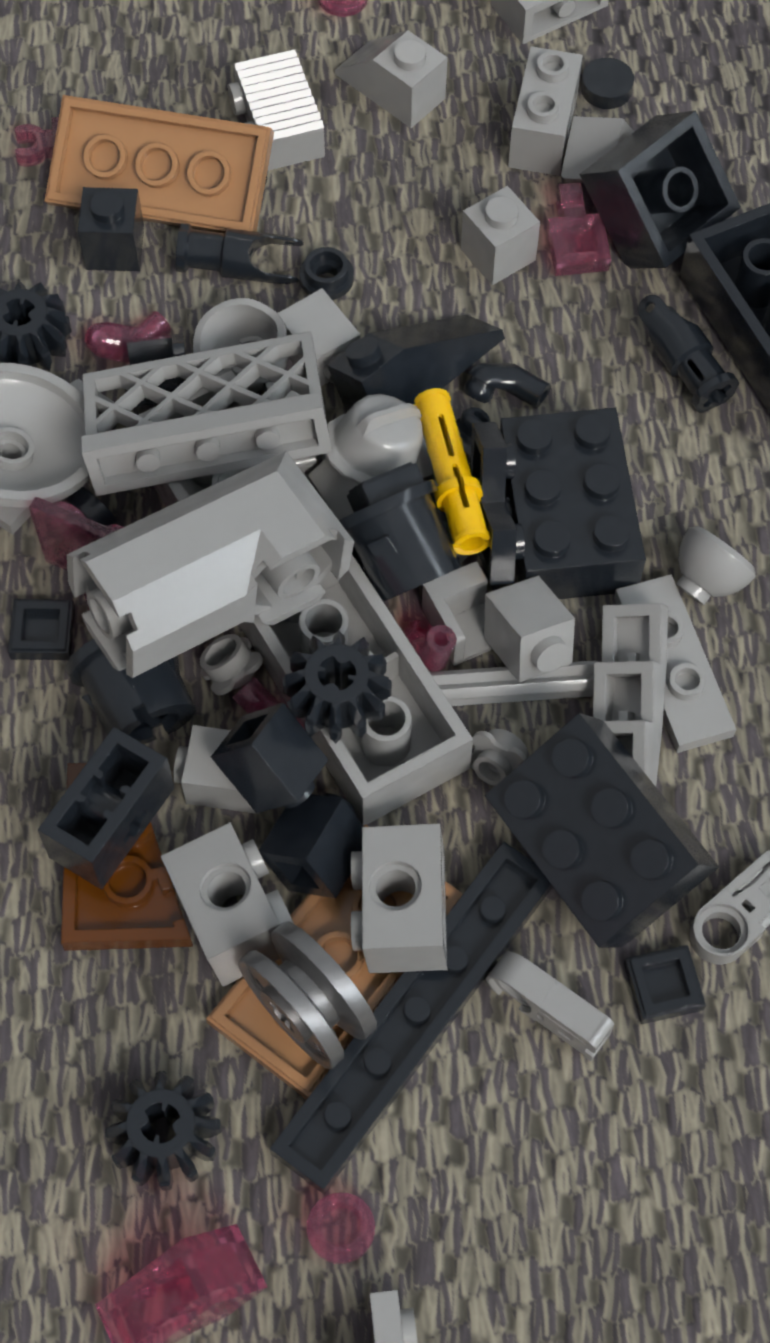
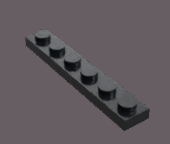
M505 842L500 845L446 916L447 970L404 972L373 1012L377 1020V1029L365 1040L353 1038L344 1050V1059L328 1071L270 1147L272 1156L325 1195L553 888L535 862Z

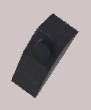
M461 315L368 333L363 338L352 342L346 348V351L330 362L327 367L346 412L357 401L374 394L389 395L405 403L415 404L414 399L421 392L432 388H444L503 341L505 336L503 330L469 315Z

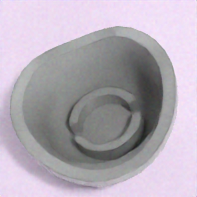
M250 298L230 299L212 307L200 319L193 338V353L287 336L286 325L276 311L259 301ZM288 357L280 358L273 365L285 370ZM239 367L222 369L216 376L219 377L231 370L237 376L243 369ZM259 377L247 390L254 393L264 391V383L269 382V380Z

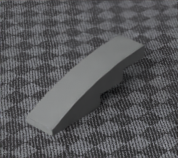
M662 603L603 605L602 662H594L593 717L606 723L656 786L663 726L668 606Z

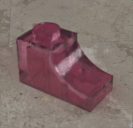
M234 1224L183 1238L95 1304V1307L111 1343H175L193 1332L227 1317L268 1286L238 1225Z

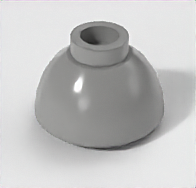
M693 526L687 529L679 547L678 563L682 576L676 585L700 604L705 605L710 597H723L739 592L756 577L754 566L724 541L700 526Z

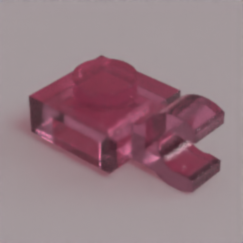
M580 182L559 184L560 201H556L558 217L549 218L547 226L555 276L609 271L611 255L605 225L599 213L586 214Z

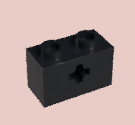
M113 727L38 828V833L48 857L102 890L174 790L168 758Z

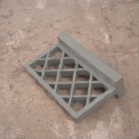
M311 331L83 374L85 436H81V453L96 496L250 468L284 451H287L292 459L332 452ZM303 354V357L288 371L273 365L280 358ZM232 367L243 369L230 382L216 376L222 369ZM178 377L185 379L172 393L158 387L168 379ZM259 377L274 382L262 396L247 390ZM202 387L217 393L203 407L189 401ZM120 388L128 390L115 403L108 402L99 397V392ZM291 390L302 394L284 398ZM145 398L158 404L144 418L130 412ZM233 401L244 405L226 409ZM175 412H177V413H179V414H181V415L186 416V417H181V418H176V419L167 420V419H168L169 417H171ZM117 423L127 427L109 431Z

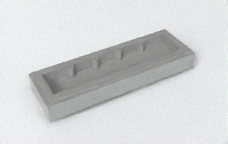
M672 574L616 589L614 596L616 605L662 603L668 606L663 721L676 753L734 737L736 732L735 724Z

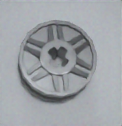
M290 921L283 922L271 932L273 945L283 963L278 966L274 961L257 950H250L238 961L239 970L261 1004L292 1040L321 1066L333 1069L344 1059V1050L332 1027L337 1025L353 1037L365 1040L377 1029V1020L358 988L337 962L303 929Z

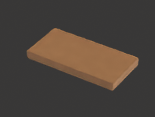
M63 95L44 202L49 205L80 210L83 187L138 189L143 221L179 227L181 223L191 224L192 229L225 233L227 228L257 232L274 131L271 127Z
M350 874L336 899L308 894L290 916L296 926L303 929L337 962L358 988L372 1012H374L404 972L369 973L363 951H353L351 942V912L362 911V890H353ZM445 881L447 916L463 893ZM397 891L388 895L383 903L394 907L402 906L408 903L414 895L405 891ZM281 958L274 961L278 966L283 963ZM244 977L236 981L206 1018L207 1024L306 1100L330 1070L313 1060L292 1040L261 1004ZM335 1025L332 1028L343 1050H345L354 1037Z

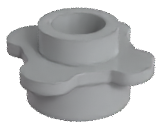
M227 634L214 640L203 651L200 657V666L202 667L200 674L204 680H211L213 682L211 690L216 695H224L233 689L242 687L262 665L263 657L259 652H251L252 643L248 638H240L236 634Z
M492 729L489 732L478 731L472 737L475 749L471 755L470 768L475 771L480 779L490 785L496 786L529 757L528 749L523 741L507 730Z

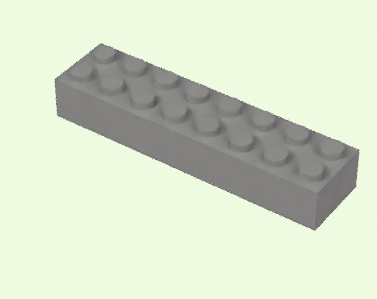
M232 370L219 376V378L229 382L235 377ZM202 387L189 401L203 407L217 393ZM233 401L226 409L244 405ZM155 407L139 414V416L144 418ZM175 412V413H174L171 417H169L167 420L176 419V418H181V417H186V416L181 415V414ZM248 468L154 485V488L165 506L168 507ZM352 555L350 569L339 580L330 572L320 582L326 593L316 604L275 625L263 624L260 618L254 615V623L243 622L239 626L252 643L255 652H259L263 657V665L286 702L291 697L283 693L282 682L285 674L292 673L290 670V658L293 655V651L309 654L308 642L313 635L327 646L333 644L332 639L337 631L340 630L345 637V645L352 646L358 640L365 637L369 643V655L383 654L387 662V671L384 676L389 677L392 681V695L387 700H383L385 716L381 722L366 719L367 732L362 738L354 734L349 727L342 729V737L336 744L330 739L329 728L327 727L322 728L318 733L311 736L328 758L325 764L347 801L355 808L356 816L364 826L469 770L473 738ZM305 718L297 719L305 729Z

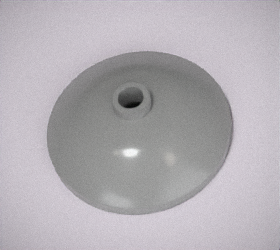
M0 363V506L29 508L60 501L78 491L90 479L81 453V436H85L84 396L64 379L45 370L23 364Z

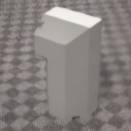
M284 451L67 554L68 583L74 598L86 593L90 610L81 615L89 633L112 667L118 671L126 668V675L134 678L243 622L254 623V615H257L263 624L275 625L316 604L326 593L320 582L330 572L339 580L350 569L354 540L288 452Z

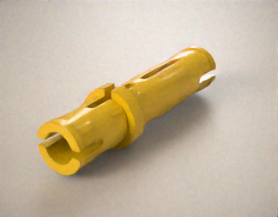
M441 388L428 389L415 397V404L413 405L417 406L422 415L420 421L422 422L423 436L438 491L434 493L436 505L440 511L445 512L454 551L460 555L477 554L490 546L491 538L480 506L481 497H483L480 481L471 475L462 438L459 434L450 403V394Z

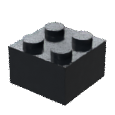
M696 110L654 116L579 174L623 263L630 269L668 267L685 253L689 234L725 221L741 208Z

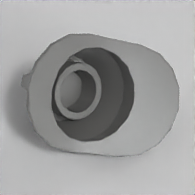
M368 395L357 401L346 414L340 415L328 423L332 452L325 455L329 463L342 476L358 484L409 462L417 464L423 479L434 475L423 436L422 422L420 421L422 415L417 406L405 403L389 395Z

